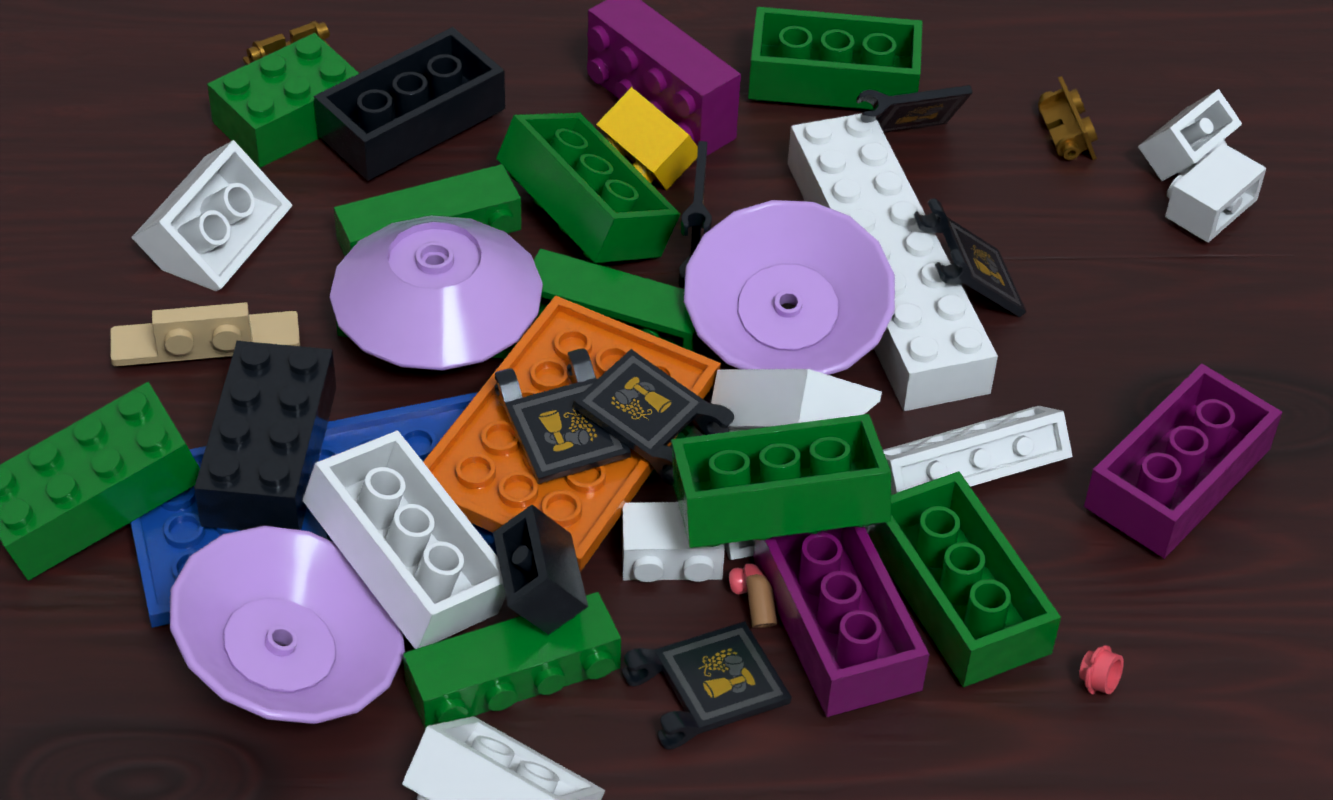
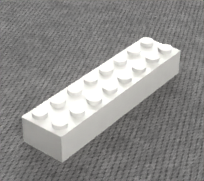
M854 114L792 125L787 164L804 200L818 203L851 216L879 241L894 272L895 312L874 350L903 412L991 394L998 355L962 285L945 283L940 279L935 264L937 262H940L943 266L951 264L936 234L923 232L919 229L913 214L918 212L920 215H925L878 121L865 123L861 121V114Z

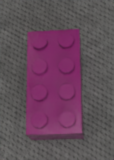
M605 0L588 10L587 75L595 83L602 85L619 100L632 87L687 132L697 147L699 141L707 142V156L736 139L741 74L642 0Z
M1201 363L1093 469L1084 507L1165 559L1271 449L1282 411Z
M853 526L823 530L812 534L801 533L772 537L767 540H755L753 561L772 586L775 608L826 717L923 691L929 652L865 527Z

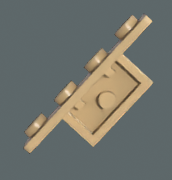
M248 302L152 310V323L114 326L110 330L111 362L113 366L233 356L237 341L300 346L298 313L296 311L249 315Z

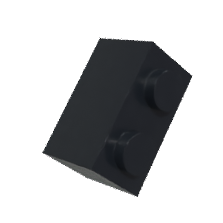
M530 505L493 532L509 608L548 635L588 608L570 532L534 505Z

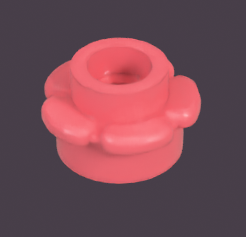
M1108 645L1098 647L1095 651L1090 650L1085 654L1080 665L1079 677L1085 681V686L1090 694H1095L1096 691L1111 694L1116 689L1123 672V657L1113 653Z

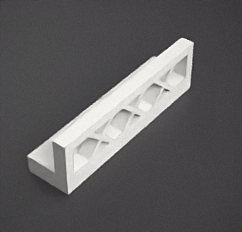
M1035 406L883 450L891 470V495L958 471L971 487L1073 457L1064 411L1043 406Z

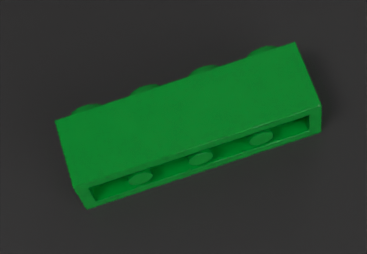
M503 164L336 206L334 207L336 237L344 256H346L358 241L391 223L431 215L470 218L508 234L521 230V197Z
M540 248L534 258V263L542 280L543 288L539 313L536 319L556 295L698 353L703 341L697 336L684 305V289Z
M599 592L586 595L588 608L549 635L524 617L519 616L403 653L405 684L424 729L426 730V727L429 725L473 717L491 710L501 711L509 708L516 702L540 694L550 695L558 692L565 686L587 679H599L605 677L611 671L620 669L621 636Z

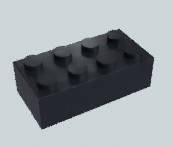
M451 27L315 95L317 134L369 181L505 109V70L454 27Z
M247 341L236 342L194 487L201 527L246 530L260 526L302 529L307 509L302 500L314 465L319 461L337 388L333 349Z

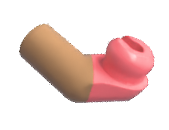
M745 564V568H733L729 572L731 591L737 595L748 593L752 628H767L777 625L773 589L760 568L754 564Z

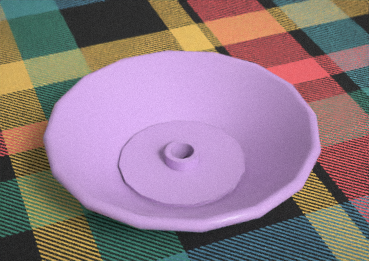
M770 200L732 212L702 236L685 268L684 305L697 336L730 366L737 369H811L831 375L849 369L879 344L895 312V275L879 241L851 216L810 201ZM792 304L795 307L792 309H785L781 305Z
M431 215L391 223L358 241L336 267L329 298L338 327L363 352L403 368L443 371L484 362L517 343L538 316L543 283L532 255L506 232L470 218Z
M260 526L222 534L189 556L170 590V631L187 667L222 700L267 720L317 724L358 713L390 688L403 659V653H405L404 634L336 544L310 531Z

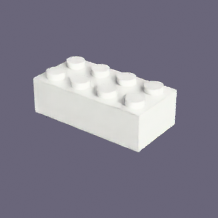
M398 430L315 463L302 501L414 649L439 642L499 613L506 594L498 556Z

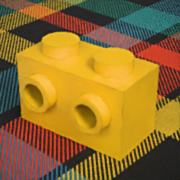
M632 87L596 124L606 139L624 157L626 156L634 162L633 166L650 183L655 180L665 190H668L697 159L698 147L690 135Z

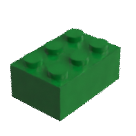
M313 33L207 83L212 122L231 141L234 140L251 160L261 168L320 139L317 134L314 96L359 74V72L316 33Z

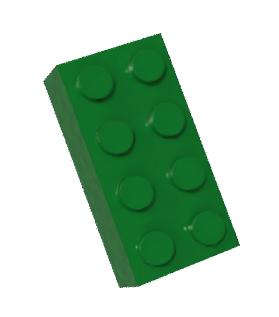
M757 7L748 99L874 110L869 102L857 103L856 99L863 91L875 90L888 96L916 93L919 89L921 75L923 20Z
M581 113L513 115L496 159L503 164L510 177L518 182L534 198V202L552 217L558 224L559 229L569 235L583 250V254L594 263H606L662 256L680 217V213Z
M149 382L144 383L0 464V540L28 581L195 486L200 467Z
M869 414L671 439L674 489L689 548L715 547L733 542L767 540L778 536L801 533L812 534L823 530L853 526L865 527L876 523L891 522V470Z
M959 471L891 495V522L871 524L868 526L867 533L886 570L963 687L1052 654L1061 616Z

